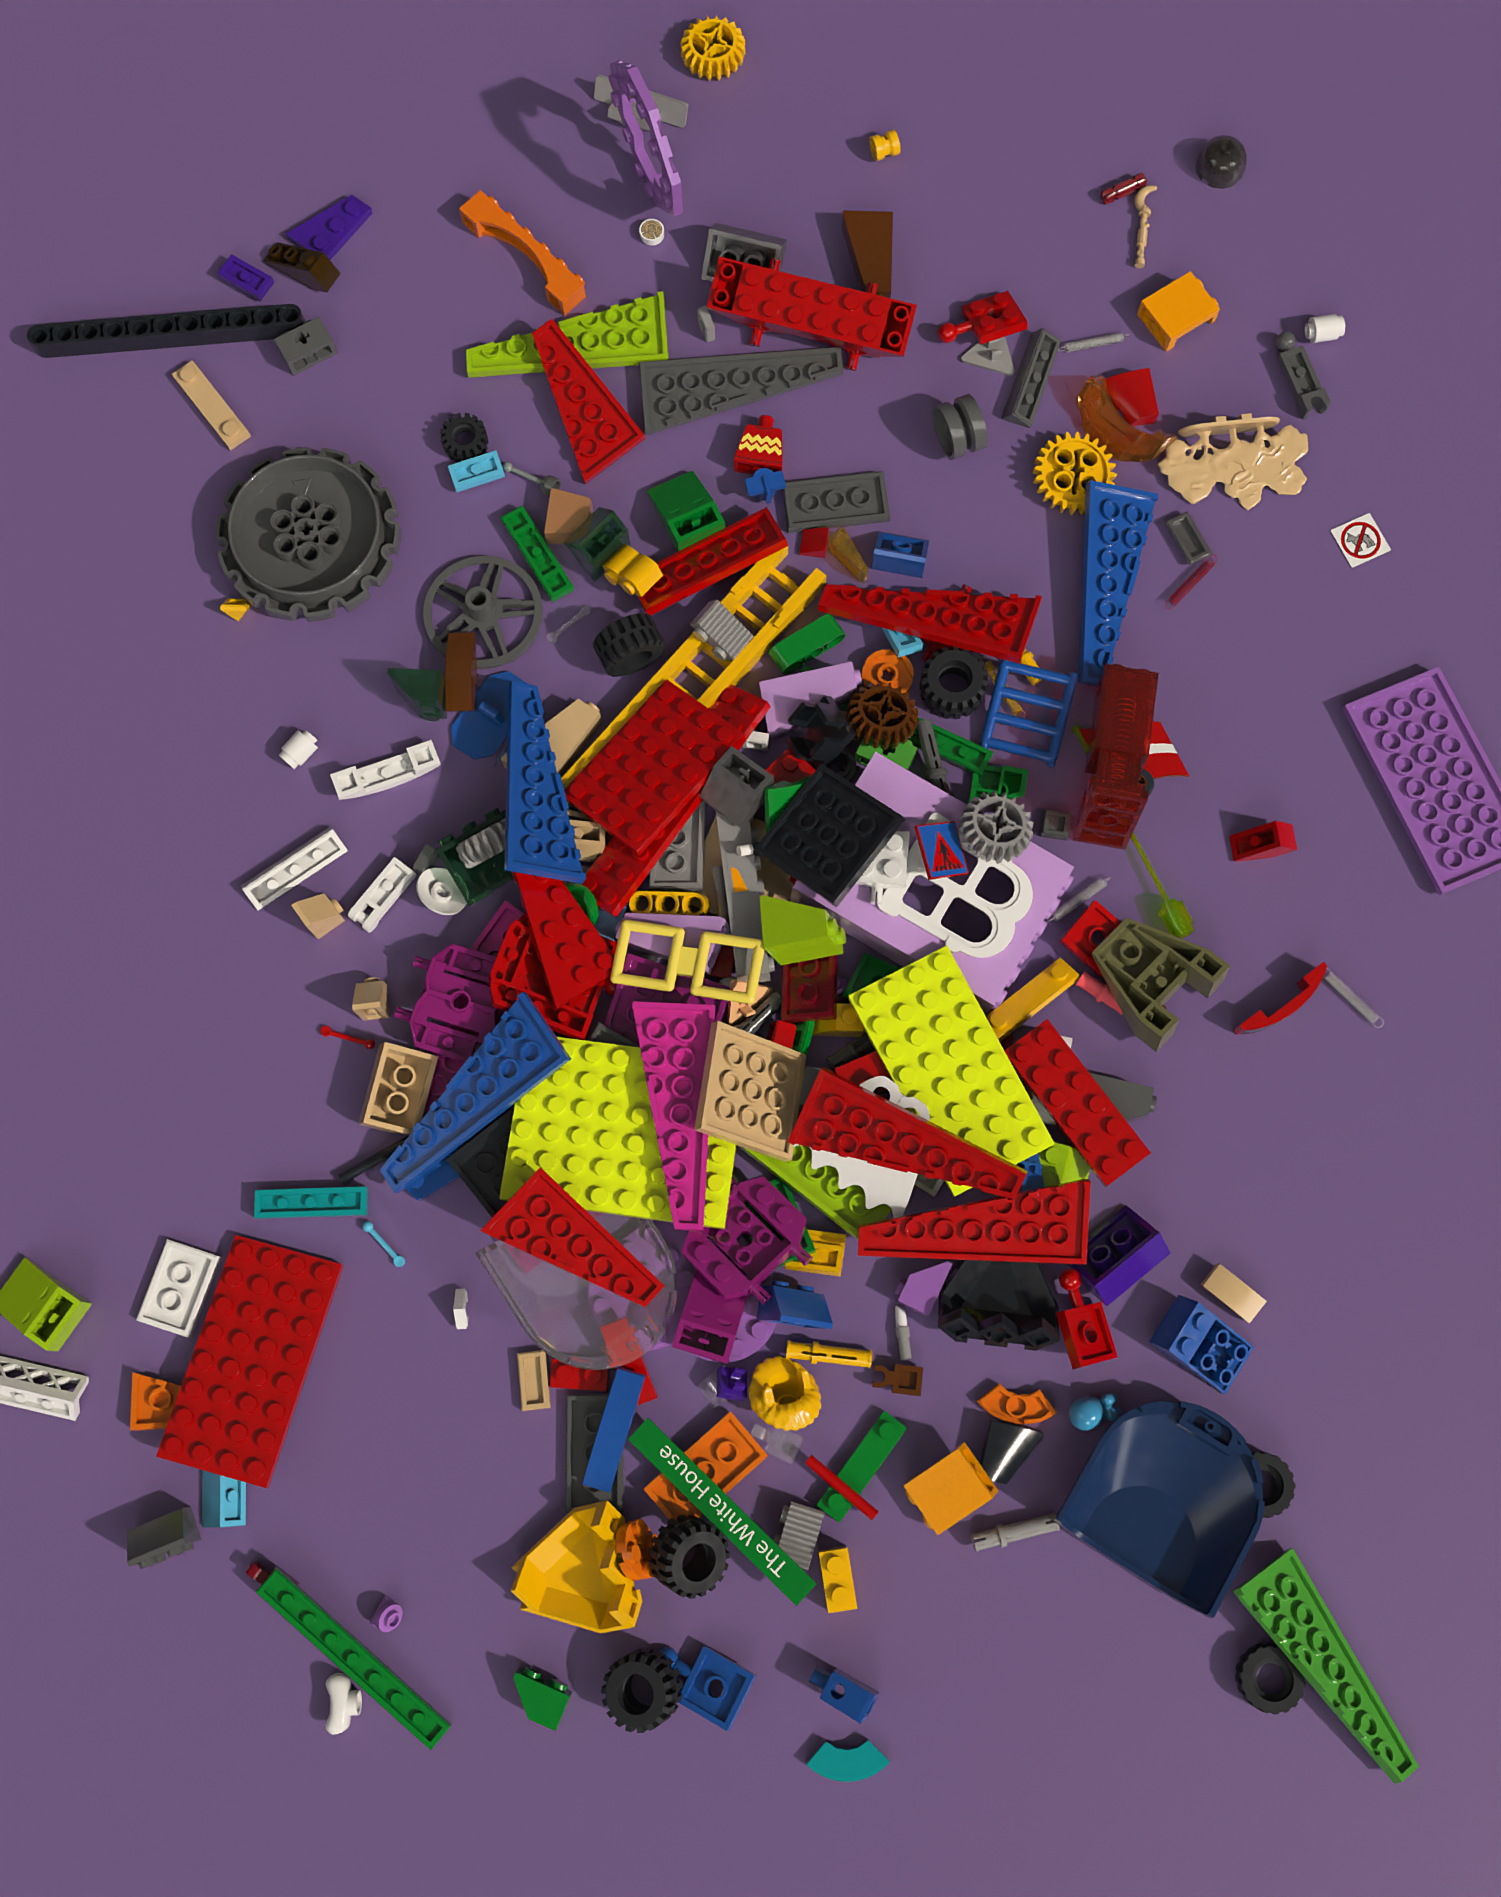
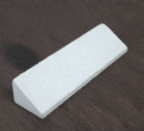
M329 827L241 886L242 890L255 908L260 910L348 850L333 828Z

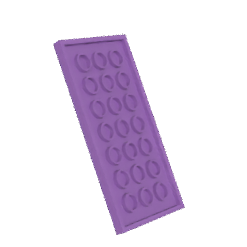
M1440 667L1344 705L1342 710L1438 895L1501 870V781Z

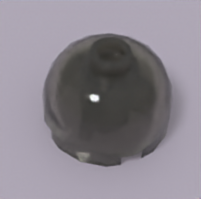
M1220 135L1210 139L1204 144L1196 160L1195 169L1198 177L1201 180L1204 178L1205 181L1209 182L1208 186L1212 188L1225 189L1234 186L1242 178L1246 169L1247 154L1245 148L1238 139L1232 136Z

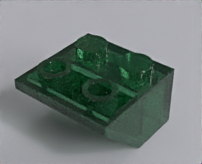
M598 507L563 542L593 581H597L605 573L602 565L623 544L631 546L626 526L613 510Z

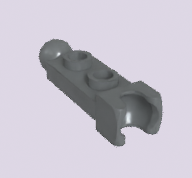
M1283 331L1275 340L1276 347L1282 351L1277 359L1297 402L1298 412L1304 420L1307 419L1308 413L1312 410L1313 406L1317 408L1320 414H1323L1330 406V399L1326 390L1321 387L1304 346L1294 349L1295 336L1289 331Z

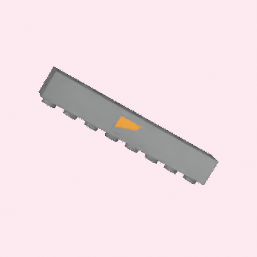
M716 811L731 935L763 940L759 895H765L763 878L757 879L756 870H761L759 854H751L739 857L736 851L737 846L758 842L756 829H750L749 821L755 820L754 815L741 829ZM733 946L737 980L747 982L753 949ZM764 950L759 982L771 981L770 972L775 971L773 957L771 955L767 956L766 950Z

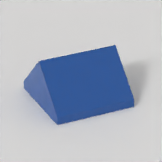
M879 531L873 554L872 569L922 578L929 540Z

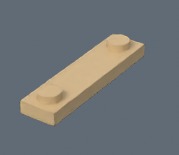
M193 360L172 373L173 378L230 451L251 437L245 426Z

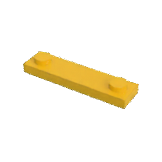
M1062 958L1056 960L986 1016L999 1042L1079 980V974Z

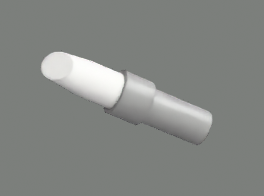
M896 1305L895 1331L899 1344L900 1360L912 1359L909 1341L910 1330L907 1326L905 1309Z

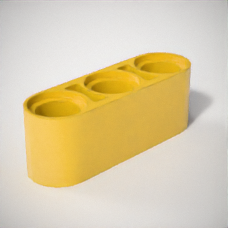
M637 891L629 900V908L633 913L705 916L710 911L711 902L705 894ZM643 896L649 900V906L644 911L640 909L638 904ZM672 897L675 900V908L669 912L665 908V901L667 898ZM698 897L702 902V907L700 911L695 913L691 908V902Z

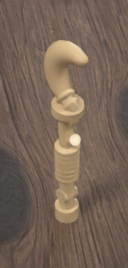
M1148 185L1141 188L1134 198V205L1139 210L1138 216L1141 217L1136 245L1138 247L1137 258L1135 259L1136 268H1143L1145 266V259L1143 258L1144 247L1147 244V228L1150 226L1147 218L1150 217L1151 210L1145 205L1144 200L1150 192L1157 190L1156 185Z

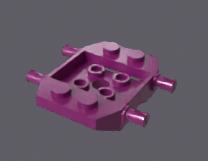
M450 944L433 956L431 960L415 956L414 959L416 961H413V967L428 971L423 991L413 1011L397 1007L394 1018L410 1023L416 1048L465 1063L470 1055L473 1056L485 1041L483 1040L489 1032L491 1033L501 1021L504 1011L492 1006L489 986L444 973H452L489 985V974L496 957ZM464 995L468 997L469 1002L465 1008L457 1009L454 1007V1000L458 996ZM428 1017L477 1032L479 1035L476 1037L428 1022L427 1019Z
M764 1176L740 1183L732 1178L725 1229L704 1227V1231L688 1230L681 1251L682 1256L724 1299L753 1294L762 1305L766 1304L772 1296L761 1287V1283L765 1281L776 1267L792 1255L804 1266L813 1258L801 1245L807 1218ZM746 1201L784 1238L782 1242L744 1205ZM742 1234H749L753 1241L749 1246L743 1247L737 1243V1238ZM707 1237H709L718 1246V1248ZM726 1256H727L746 1276H744V1275L726 1258Z

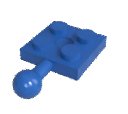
M667 1646L660 1648L658 1651L664 1653L663 1659L671 1658L674 1662L671 1665L673 1670L678 1668L680 1674L687 1678L681 1694H683L682 1699L678 1703L725 1731H730L757 1675L707 1646H703L693 1667L678 1659L677 1652L673 1648ZM715 1679L720 1680L724 1686L722 1695L717 1698L712 1696L709 1690L711 1682Z

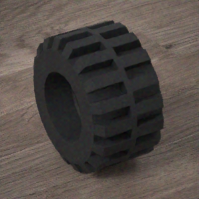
M644 613L625 616L605 627L592 643L607 675L611 677L626 676L644 669L663 653L666 646L652 617Z
M954 646L950 651L948 647L942 648L941 654L936 651L932 654L931 659L928 658L920 681L921 698L926 700L925 706L928 709L933 707V713L937 716L939 713L944 714L943 718L949 719L950 715H954V719H960L961 714L967 717L971 714L972 710L976 711L979 704L982 703L988 684V671L984 670L985 664L983 660L978 662L979 656L976 653L970 655L969 650L964 649L960 651L958 647ZM946 674L960 675L966 680L968 688L962 692H950L941 686L939 678Z
M679 1515L677 1521L671 1518L667 1521L668 1525L666 1527L661 1526L658 1529L660 1532L658 1537L654 1536L652 1539L654 1546L649 1548V1555L652 1556V1559L649 1560V1566L654 1569L652 1574L660 1583L681 1597L686 1596L689 1599H694L696 1595L700 1597L705 1596L706 1590L713 1591L716 1588L715 1583L722 1581L724 1578L722 1576L723 1570L727 1571L729 1564L726 1563V1559L730 1558V1552L726 1550L729 1546L727 1540L723 1538L724 1535L715 1527L693 1515H688V1517ZM696 1545L692 1560L682 1567L685 1554L691 1547Z
M646 1648L643 1651L641 1649L635 1650L613 1663L609 1667L610 1671L603 1678L607 1682L601 1686V1693L606 1694V1698L602 1700L603 1707L608 1705L610 1711L607 1712L609 1718L614 1716L617 1719L614 1724L618 1727L626 1725L625 1731L633 1732L637 1730V1733H644L647 1730L651 1731L668 1720L679 1707L677 1703L681 1701L683 1694L679 1693L678 1690L683 1688V1683L678 1681L676 1676L680 1675L678 1668L673 1670L671 1667L674 1663L671 1658L663 1659L664 1653L661 1651L653 1654V1649ZM634 1674L641 1675L650 1682L654 1693L651 1706L639 1703L633 1696L631 1680Z

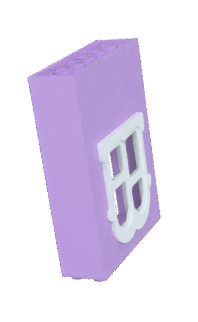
M875 752L855 786L899 813L905 819L897 831L910 832L906 888L889 887L883 889L882 904L877 905L876 895V904L873 905L870 903L872 888L855 884L836 908L805 885L796 881L792 888L790 900L794 903L826 910L832 918L836 919L837 924L843 927L845 933L903 967L948 946L982 1011L986 1015L991 1009L994 1010L1000 1006L1008 992L1004 988H1009L1021 971V968L1017 967V965H1022L1027 960L1034 948L1031 941L1035 943L1037 938L1041 936L1048 924L1044 919H1049L1061 901L1057 896L1061 898L1073 881L1074 877L1070 874L1074 866L1031 841L1021 856L1014 857L1009 862L1003 859L1001 863L997 864L995 859L992 858L991 861L986 863V856L981 855L977 858L978 863L964 885H959L949 878L929 880L940 886L944 893L931 915L925 916L904 904L902 900L916 876L920 875L928 879L914 826L955 821L962 849L976 857L977 851L975 849L968 851L969 842H962L963 833L959 832V826L961 825L959 818L966 804ZM1008 839L1007 841H1005V840H999V841H997V842H1009V841H1012V840H1010V839ZM989 867H994L1006 874L1014 884L1013 896L1004 904L990 903L975 893L978 883ZM954 898L964 900L989 916L992 922V931L986 940L973 943L942 926L941 919Z

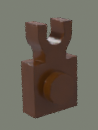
M894 1364V1371H889L883 1366L874 1365V1371H881L884 1374V1380L880 1383L873 1381L872 1387L882 1388L886 1385H892V1393L921 1396L923 1367Z

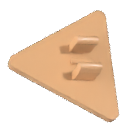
M733 979L730 982L729 990L745 992L747 982ZM758 984L754 1003L745 1004L728 1001L727 1024L730 1026L738 1025L745 1017L756 1014L754 1009L773 994L774 990L769 986Z

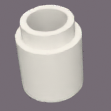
M1336 314L1311 317L1308 323L1305 324V336L1311 343L1337 340L1338 337L1343 336L1345 333L1344 318L1342 315L1337 316Z
M297 730L281 747L282 751L279 756L294 769L298 765L302 766L318 748L315 745L317 739L307 730L303 733Z

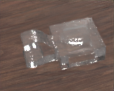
M757 1424L754 1425L750 1433L768 1443L765 1452L789 1464H792L803 1440V1437L789 1430L784 1431L782 1428H775L773 1433Z

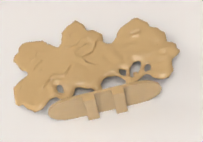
M1252 413L1241 414L1236 420L1227 421L1226 416H1218L1209 423L1190 425L1178 431L1180 436L1200 437V439L1192 446H1188L1184 441L1178 439L1171 440L1166 446V457L1158 463L1161 473L1168 475L1169 486L1175 491L1180 492L1183 498L1191 504H1195L1207 497L1215 483L1222 482L1225 484V492L1232 498H1238L1239 503L1248 511L1261 501L1262 489L1266 485L1275 490L1279 495H1296L1302 490V485L1305 484L1307 477L1303 474L1302 469L1295 465V462L1308 452L1307 434H1300L1298 429L1292 425L1285 426L1277 435L1269 436L1264 432V429H1269L1279 424L1280 418L1278 417L1252 418ZM1257 431L1255 440L1252 443L1239 440L1236 434ZM1230 434L1231 443L1225 449H1217L1209 443V436ZM1264 440L1269 441V448L1265 447ZM1203 445L1204 454L1199 460H1195L1193 456L1196 450H1202L1201 446ZM1208 448L1213 450V455L1208 453ZM1191 449L1190 455L1186 456V450Z

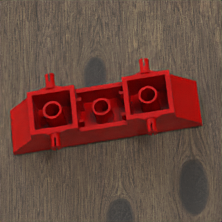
M719 256L707 309L734 320L735 323L750 327L753 330L750 345L754 346L755 344L756 347H760L763 332L787 333L828 343L832 347H841V349L850 354L846 368L851 370L852 366V371L857 370L860 356L876 358L881 356L904 357L917 309L916 304L876 295L878 284L874 283L872 288V282H868L867 290L863 292L778 271L781 261L776 259L775 262L774 258L770 259L769 268Z

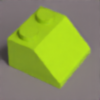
M1054 1142V1145L1039 1152L1044 1187L1088 1179L1090 1167L1075 1148Z

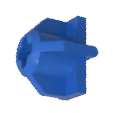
M761 468L754 473L753 477L745 479V490L748 496H755L760 500H765L766 504L771 503L776 490L786 488L782 471L773 472L768 468Z

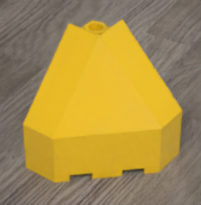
M608 1500L573 1508L511 1567L517 1573L511 1592L522 1601L520 1610L597 1633L635 1627L642 1605V1596L640 1589L635 1590L634 1581H631L624 1575L619 1563L624 1561L622 1553H616V1534L618 1528L625 1524V1519Z

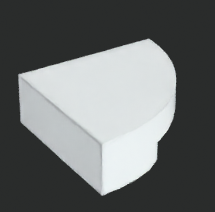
M465 1288L455 1289L453 1311L457 1329H467L468 1315L466 1313L468 1296Z

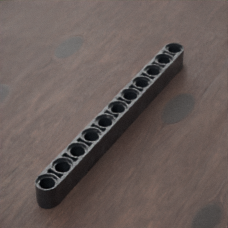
M280 304L34 325L28 330L27 339L40 357L54 358L271 340L279 337L286 331H291L301 326L306 321L301 309L297 305Z

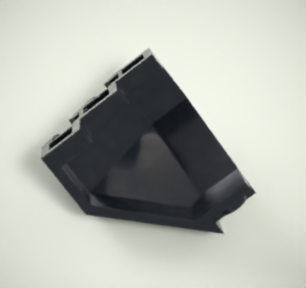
M961 1260L939 1292L938 1328L955 1342L967 1343L969 1338L984 1340V1345L1007 1347L1008 1343L1022 1344L1025 1350L1037 1351L1059 1341V1322L1056 1315L1059 1312V1306L1039 1263Z

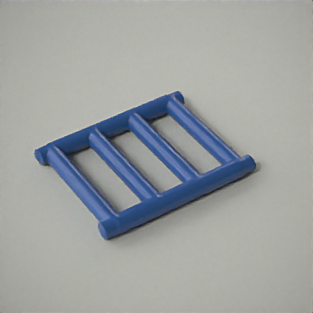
M1001 659L979 745L986 749L993 748L1045 761V765L1055 767L1077 684L1078 673L1069 672V675ZM1008 672L1065 685L1062 700L1005 687ZM1002 697L1058 710L1055 726L998 712ZM995 723L1052 736L1049 751L992 738Z

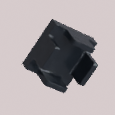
M824 695L816 704L802 702L788 718V722L790 725L799 727L794 732L796 737L789 736L786 742L797 759L811 761L817 769L821 763L829 767L856 734L831 696Z

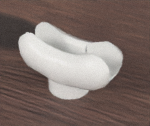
M343 1673L331 1675L325 1684L330 1695V1713L325 1727L332 1735L345 1731L350 1725L351 1716L360 1715L362 1708L361 1691L352 1690L350 1679Z

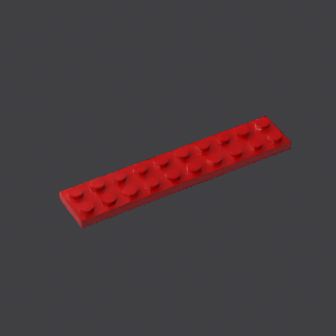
M730 684L728 688L722 691L721 696L709 709L745 734L746 739L737 748L739 751L771 706L768 701ZM705 784L640 856L615 837L610 840L603 853L598 856L587 871L586 879L582 883L594 895L599 909L615 918L619 915L702 802L700 794Z

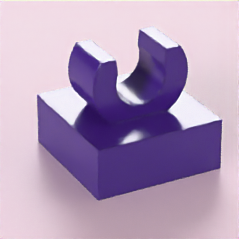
M723 1366L717 1369L716 1397L744 1401L747 1398V1370Z

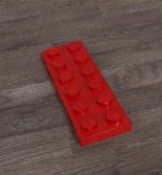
M765 507L657 562L663 576L639 599L646 613L651 616L787 547L788 543L770 511Z
M1048 1019L1004 1050L1013 1068L1105 1187L1151 1154Z

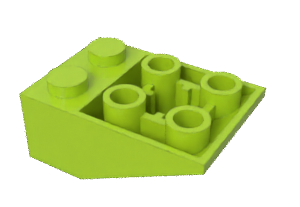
M27 1257L23 1258L0 1290V1314L23 1335L46 1351L58 1352L92 1305L90 1301Z

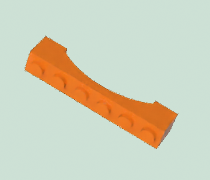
M479 190L459 208L462 223L478 238L484 235L504 241L520 250L536 265L547 283L545 286L547 301L564 316L586 297L585 282L577 273L573 274L561 258H555L543 242L539 243L533 238L532 233L527 227H521L509 211L504 212L491 195L487 196Z

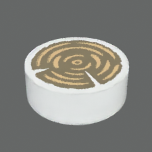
M647 219L642 222L639 228L642 242L650 246L661 243L664 239L663 224L656 219Z

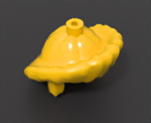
M782 1356L766 1358L755 1367L748 1392L751 1408L760 1419L764 1420L768 1425H772L776 1429L782 1428L784 1431H797L814 1422L821 1409V1394L812 1374L808 1373L801 1364Z

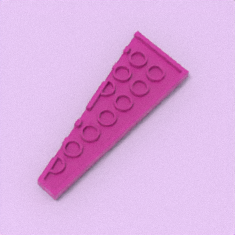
M633 1001L632 1008L674 1229L704 1231L709 1135L694 1129L711 1023L715 1022L716 1007L715 1005Z

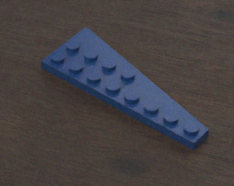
M511 681L508 692L504 870L582 884L586 879V873H583L580 864L581 854L580 850L576 848L574 827L570 825L567 813L569 807L561 776L557 774L554 762L556 760L555 753L551 751L549 743L550 733L546 729L543 720L544 710L538 687L536 685Z
M522 992L517 996L518 999L509 1011L504 1012L501 1016V1021L491 1033L489 1032L483 1039L485 1041L473 1056L470 1055L447 1084V1089L437 1101L432 1103L429 1107L430 1110L421 1122L416 1123L412 1128L413 1132L402 1145L397 1147L380 1169L394 1193H399L571 1060V1057L527 993Z

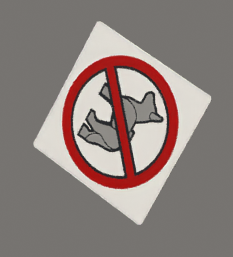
M1370 513L1331 530L1352 568L1391 551Z

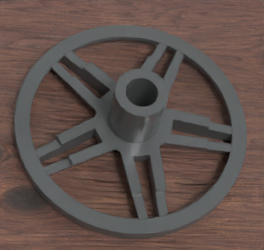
M494 556L469 557L446 568L430 586L423 607V619L427 634L432 644L444 657H446L447 642L445 644L442 642L448 639V633H455L465 623L468 626L459 633H468L477 627L479 628L493 658L476 659L477 669L497 668L519 658L535 641L543 618L541 596L533 579L515 563ZM489 564L486 573L483 574L480 586L473 587L469 591L445 581L453 573L465 567ZM495 565H498L499 567L497 571V576L495 577L493 590L491 593L487 588L489 586L494 571ZM503 567L517 574L526 583L533 600L497 599ZM440 586L465 598V602L462 603L450 594L445 593L439 589ZM436 593H439L463 610V613L446 627L447 629L439 636L435 633L431 617L432 603ZM534 608V610L503 612V609ZM534 615L532 626L524 640L513 650L507 652L498 620ZM493 628L503 655L499 657L487 633L488 630Z

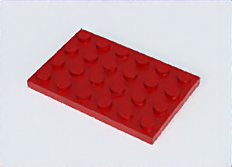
M666 679L564 789L567 802L640 856L703 787L714 765L731 746L737 749L746 739L745 734Z

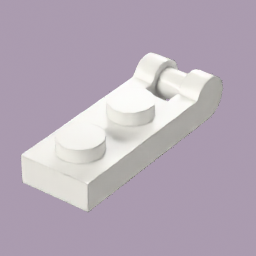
M394 857L351 908L348 917L354 922H360L362 928L368 933L372 932L378 925L379 920L417 876L416 873ZM368 906L373 909L369 916L364 913Z

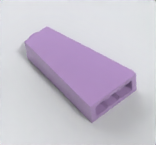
M851 661L759 682L762 699L768 701L771 706L765 714L771 738H778L799 727L790 725L788 718L802 702L816 704L824 695L831 696L837 706L850 700L852 695L859 690L858 685H863L860 669L855 670Z
M625 913L623 920L681 927L685 931L683 946L697 949L702 932L709 931L726 934L730 926L724 918L719 916ZM620 920L618 922L615 929V938L617 940L619 936L621 922L623 920ZM631 931L628 947L668 960L673 937ZM710 943L705 974L707 975L711 974L721 949V944Z

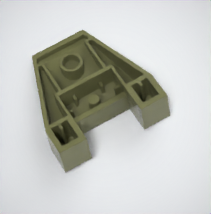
M1127 917L1091 954L1134 1035L1155 1052L1174 1034L1179 1019L1166 1010L1163 1005L1185 982L1208 999L1224 982L1230 968L1228 963L1207 948Z

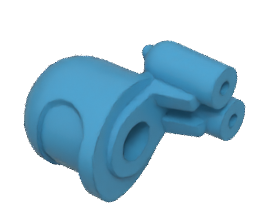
M1110 1392L1102 1395L1101 1399L1092 1396L1076 1399L1069 1408L1071 1423L1077 1429L1089 1431L1100 1426L1105 1418L1110 1421L1119 1418L1122 1411L1119 1407L1115 1406L1118 1399L1117 1395Z

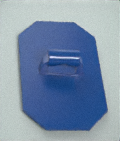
M509 671L490 675L476 693V711L462 712L451 726L453 746L474 760L493 756L507 738L509 685L511 681L526 683Z

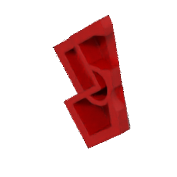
M1150 368L1121 373L1099 381V389L1106 391L1112 399L1111 404L1116 410L1122 412L1124 420L1130 427L1154 424L1156 422L1159 411Z

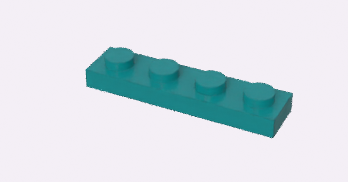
M368 1187L255 1190V1219L368 1216Z

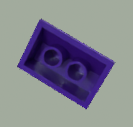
M1125 1205L1088 1236L1087 1263L1068 1265L1080 1273L1083 1284L1107 1307L1171 1253L1160 1232Z

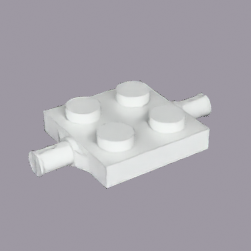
M896 831L856 882L858 885L872 888L871 904H876V895L877 905L882 904L883 889L889 887L906 888L910 842L909 831Z

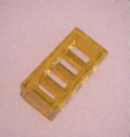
M842 526L829 537L828 551L861 583L867 581L868 568L847 531Z

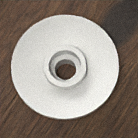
M427 869L417 880L416 888L419 898L426 907L438 914H457L467 904L468 892L465 884L456 874L447 869Z

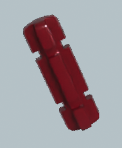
M1138 173L1133 176V179L1130 177L1112 185L1113 188L1108 187L1102 190L1100 198L1106 205L1112 203L1114 198L1118 200L1135 192L1134 189L1140 190L1145 187L1147 178L1143 173Z

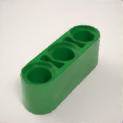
M825 614L774 645L770 649L769 655L782 674L787 675L838 645L846 637V634L832 614Z

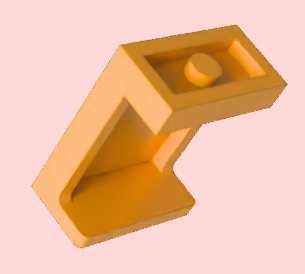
M1190 271L1143 299L1137 315L1165 352L1175 346L1177 339L1206 321L1209 324L1215 322L1220 308L1216 299L1210 297L1204 289L1201 280L1195 278Z
M965 1442L961 1443L951 1453L916 1477L914 1476L909 1479L904 1485L907 1498L913 1505L918 1506L923 1514L922 1517L926 1526L934 1530L937 1536L993 1499L998 1492V1489Z

